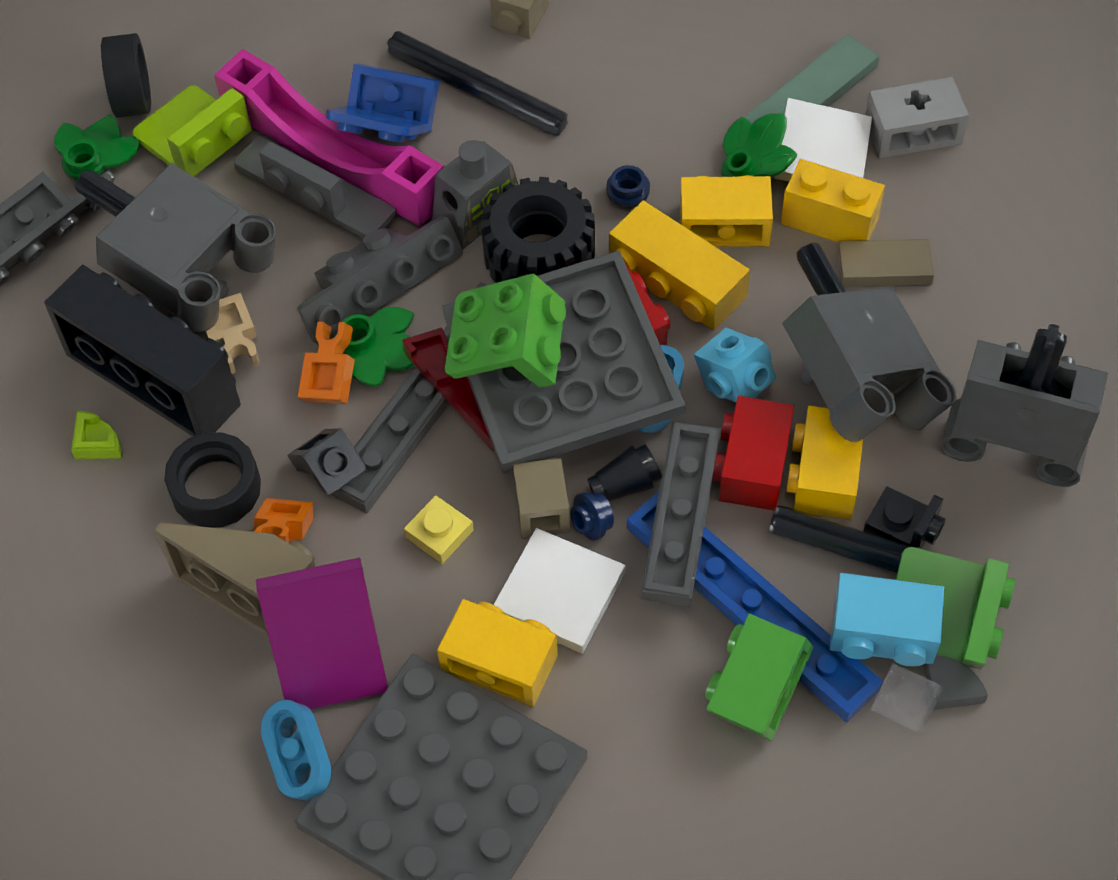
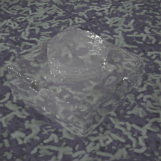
M892 663L871 710L922 734L944 687Z

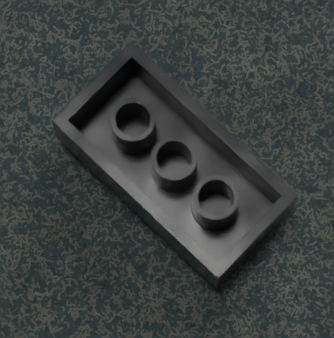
M82 264L44 301L68 357L191 436L216 432L241 406L235 386L236 380L231 373L228 363L229 355L224 347L214 339L207 338L204 340L194 334L189 326L176 316L168 318L160 313L143 295L136 294L133 296L123 290L118 282L109 274L104 272L97 274Z

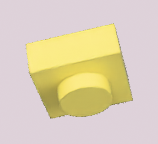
M436 495L404 528L406 539L441 564L474 531L472 520Z

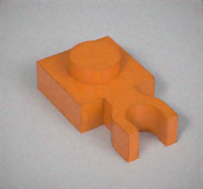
M318 321L315 336L319 344L318 353L305 352L297 397L310 403L347 405L355 359L347 354H343V352L350 344L353 328L345 322H339L337 335L330 339L332 327L325 322Z
M266 498L254 517V532L274 534L287 543L292 540H303L314 520V502Z

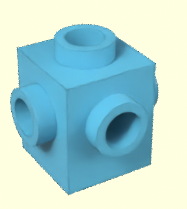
M727 327L693 354L706 390L721 399L726 398L736 403L737 396L756 398L777 379L770 360L771 352L765 342L759 338L749 337Z

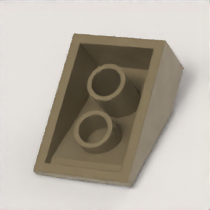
M160 523L154 529L174 578L268 636L256 589V579L316 567L314 555L304 545L294 540L287 543L270 533Z

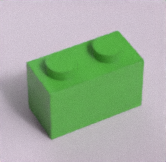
M748 614L744 625L737 624L730 635L727 652L731 654L723 672L716 671L708 684L705 698L709 700L706 710L722 720L772 742L814 648L813 645L804 636Z

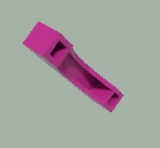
M244 49L240 50L214 74L219 97L231 88L244 96L252 128L313 164L395 207L397 214L419 227L433 215L435 177L444 168V165L410 145H383L364 139L352 132L337 129V123L326 119V116L304 99L275 67Z

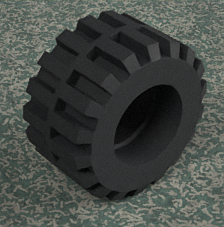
M539 177V181H530V178L520 179L519 185L515 186L512 183L503 187V194L495 192L490 198V206L484 207L482 213L483 221H481L484 262L486 269L490 270V277L495 283L533 273L539 276L595 258L594 213H592V206L588 199H582V192L576 187L567 189V182L558 179L556 183L549 182V177ZM534 234H546L555 237L544 242L523 240V238Z

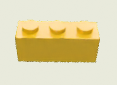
M644 200L609 232V253L620 251L630 271H636L640 274L652 294L659 298L667 299L682 309L689 319L701 322L713 331L748 296L749 268Z

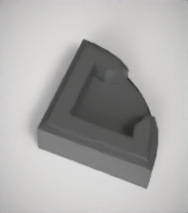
M936 655L933 664H923L934 710L986 702L988 695L983 683L966 665L952 658Z

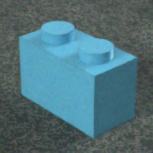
M840 573L834 598L830 650L842 652L843 655L853 659H868L872 656L890 658L904 666H921L925 663L933 664L941 644L944 586Z

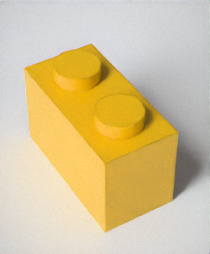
M800 158L785 189L781 224L837 243L839 241H868L879 219L885 185Z
M749 175L741 177H681L679 206L680 224L715 247H770L773 223L770 177H754Z
M808 405L805 424H795L792 451L801 452L800 464L790 463L786 492L796 493L795 510L811 515L851 520L857 497L863 439L859 442H850L839 435L832 426L830 410L828 408Z
M462 599L437 649L440 669L456 678L534 708L558 656L557 634L551 632L546 625L536 620L527 619L521 621L505 615L499 607L491 603L479 602L476 604Z

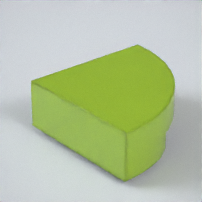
M77 411L71 448L74 458L121 459L122 447L114 429L95 413Z

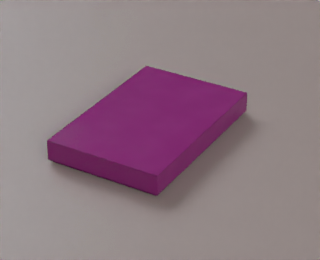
M360 557L256 579V589L284 700H291L303 704L309 709L385 693L388 689Z

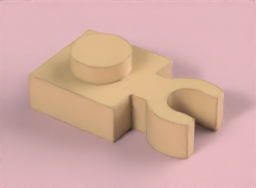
M241 293L220 299L219 319L214 327L205 331L207 337L217 341L227 351L229 355L228 363L232 374L236 373L233 360L239 355H247L250 357L253 366L259 365L258 352L254 342L251 340L257 338Z

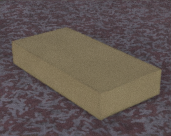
M929 239L839 241L837 251L843 287L932 285L934 270Z

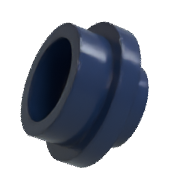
M625 165L614 170L608 178L606 193L608 198L618 206L635 207L643 200H647L650 194V182L640 168Z
M582 492L575 496L573 507L570 511L575 529L590 540L602 538L606 530L611 529L614 524V515L609 501L599 492L594 494Z

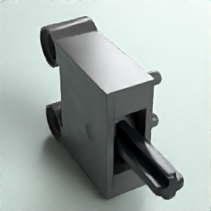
M173 163L160 173L136 198L94 171H83L75 184V189L79 194L115 216L96 236L97 264L177 315L178 318L189 326L191 331L203 332L215 326L219 319L220 285L218 280L208 273L230 250L234 251L233 259L236 265L247 272L258 273L265 271L273 262L276 227L270 218L262 214L250 213ZM193 301H203V302H202V303H195V302H193Z
M812 242L797 251V260L817 295L810 296L782 324L806 366V370L800 375L802 383L805 385L815 383L830 410L832 426L839 435L850 442H859L892 416L894 412L905 426L913 430H920L955 403L957 397L952 382L938 368L893 287L846 292L820 244Z
M1049 324L1048 329L1037 330L1030 352L1021 351V346L1016 342H1010L1005 347L978 340L962 396L951 405L941 441V449L951 458L966 462L981 459L987 442L1039 456L1036 474L1041 480L1059 487L1076 485L1080 481L1089 438L1100 413L1108 372L1076 365L1075 360L1071 356L1062 357L1067 343V336L1058 332L1059 326L1055 324Z

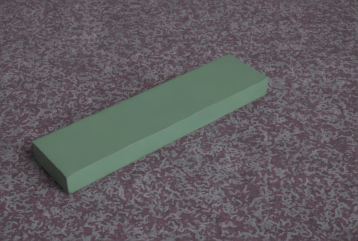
M847 34L744 118L753 124L756 119L766 114H784L788 98L828 107L878 66L879 55Z

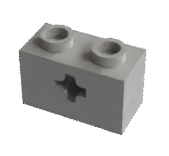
M953 77L925 80L919 83L884 87L879 90L869 91L865 114L872 116L870 136L879 159L962 144L969 118Z

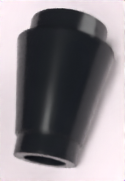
M646 444L636 449L631 445L597 471L595 475L587 478V482L593 494L599 492L608 501H612L654 488L653 483L662 479V474Z

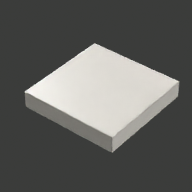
M788 98L784 108V115L787 117V129L781 145L792 148L797 153V157L784 172L773 178L789 182L800 158L863 178L872 116Z
M536 528L494 605L499 607L505 615L518 620L532 619L543 623L551 632L557 634L558 644L583 654L625 574V565Z

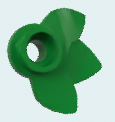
M771 113L759 117L753 124L744 117L734 121L727 130L723 140V149L727 155L722 164L723 177H741L745 175L775 177L784 172L797 157V153L792 148L781 145L787 129V117L782 113Z
M107 115L83 131L73 124L63 123L54 138L55 148L63 156L62 167L65 174L78 181L83 171H94L100 175L104 169L126 164L136 155L140 147V141L136 137H121L118 124L112 115Z
M386 307L371 317L355 314L342 321L353 328L350 344L345 348L343 354H347L355 359L352 374L354 379L364 385L378 387L382 384L387 369L390 371H401L414 366L405 355L402 339L410 337L405 331L413 321V312L399 307Z

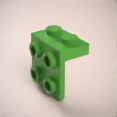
M534 273L461 292L455 300L445 372L452 378L457 379L513 366L539 388L554 385L556 383L557 366L561 358L560 342L563 321L566 317L565 300Z
M909 547L903 551L896 580L944 586L941 644L937 652L938 656L952 658L966 666L981 669L985 665L987 657L997 658L1003 636V629L994 627L999 607L1009 608L1015 586V579L1006 577L1010 563L989 558L986 564L983 565L916 547Z

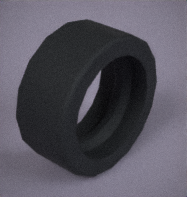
M138 34L103 37L101 41L102 69L109 104L114 116L118 118L150 113L151 93L143 47Z
M223 432L202 433L184 441L173 451L166 463L165 484L176 512L188 523L211 528L227 526L239 521L249 513L260 496L261 478L256 461L250 448L238 437ZM213 461H226L239 467L241 479L236 487L223 496L215 499H199L190 496L185 489V482L189 475L199 466Z

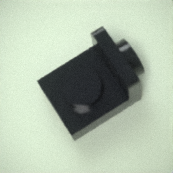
M342 428L324 429L287 455L297 471L311 472L326 494H332L362 473L366 468Z
M886 486L865 522L863 531L922 549L925 542L934 545L946 521L945 518L939 516L944 498L934 494L927 506Z

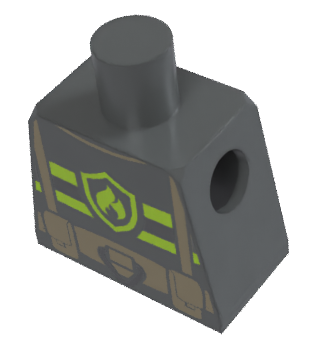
M470 140L464 142L459 147V156L437 173L435 177L432 221L439 216L449 218L462 249L482 235V213L485 206H490V198L495 192L503 194V187L509 183L515 186L519 185L511 162L486 142Z

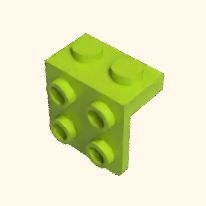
M191 85L133 129L134 137L139 139L142 146L168 166L173 163L194 177L249 134L252 129L243 95L231 88L216 100L200 87Z

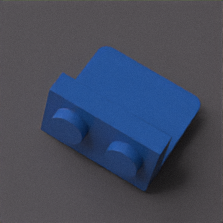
M354 64L347 107L328 109L326 119L338 122L337 129L346 132L363 133V130H378V138L388 141L404 142V138L416 139L417 134L430 132L432 129L440 80L364 64Z

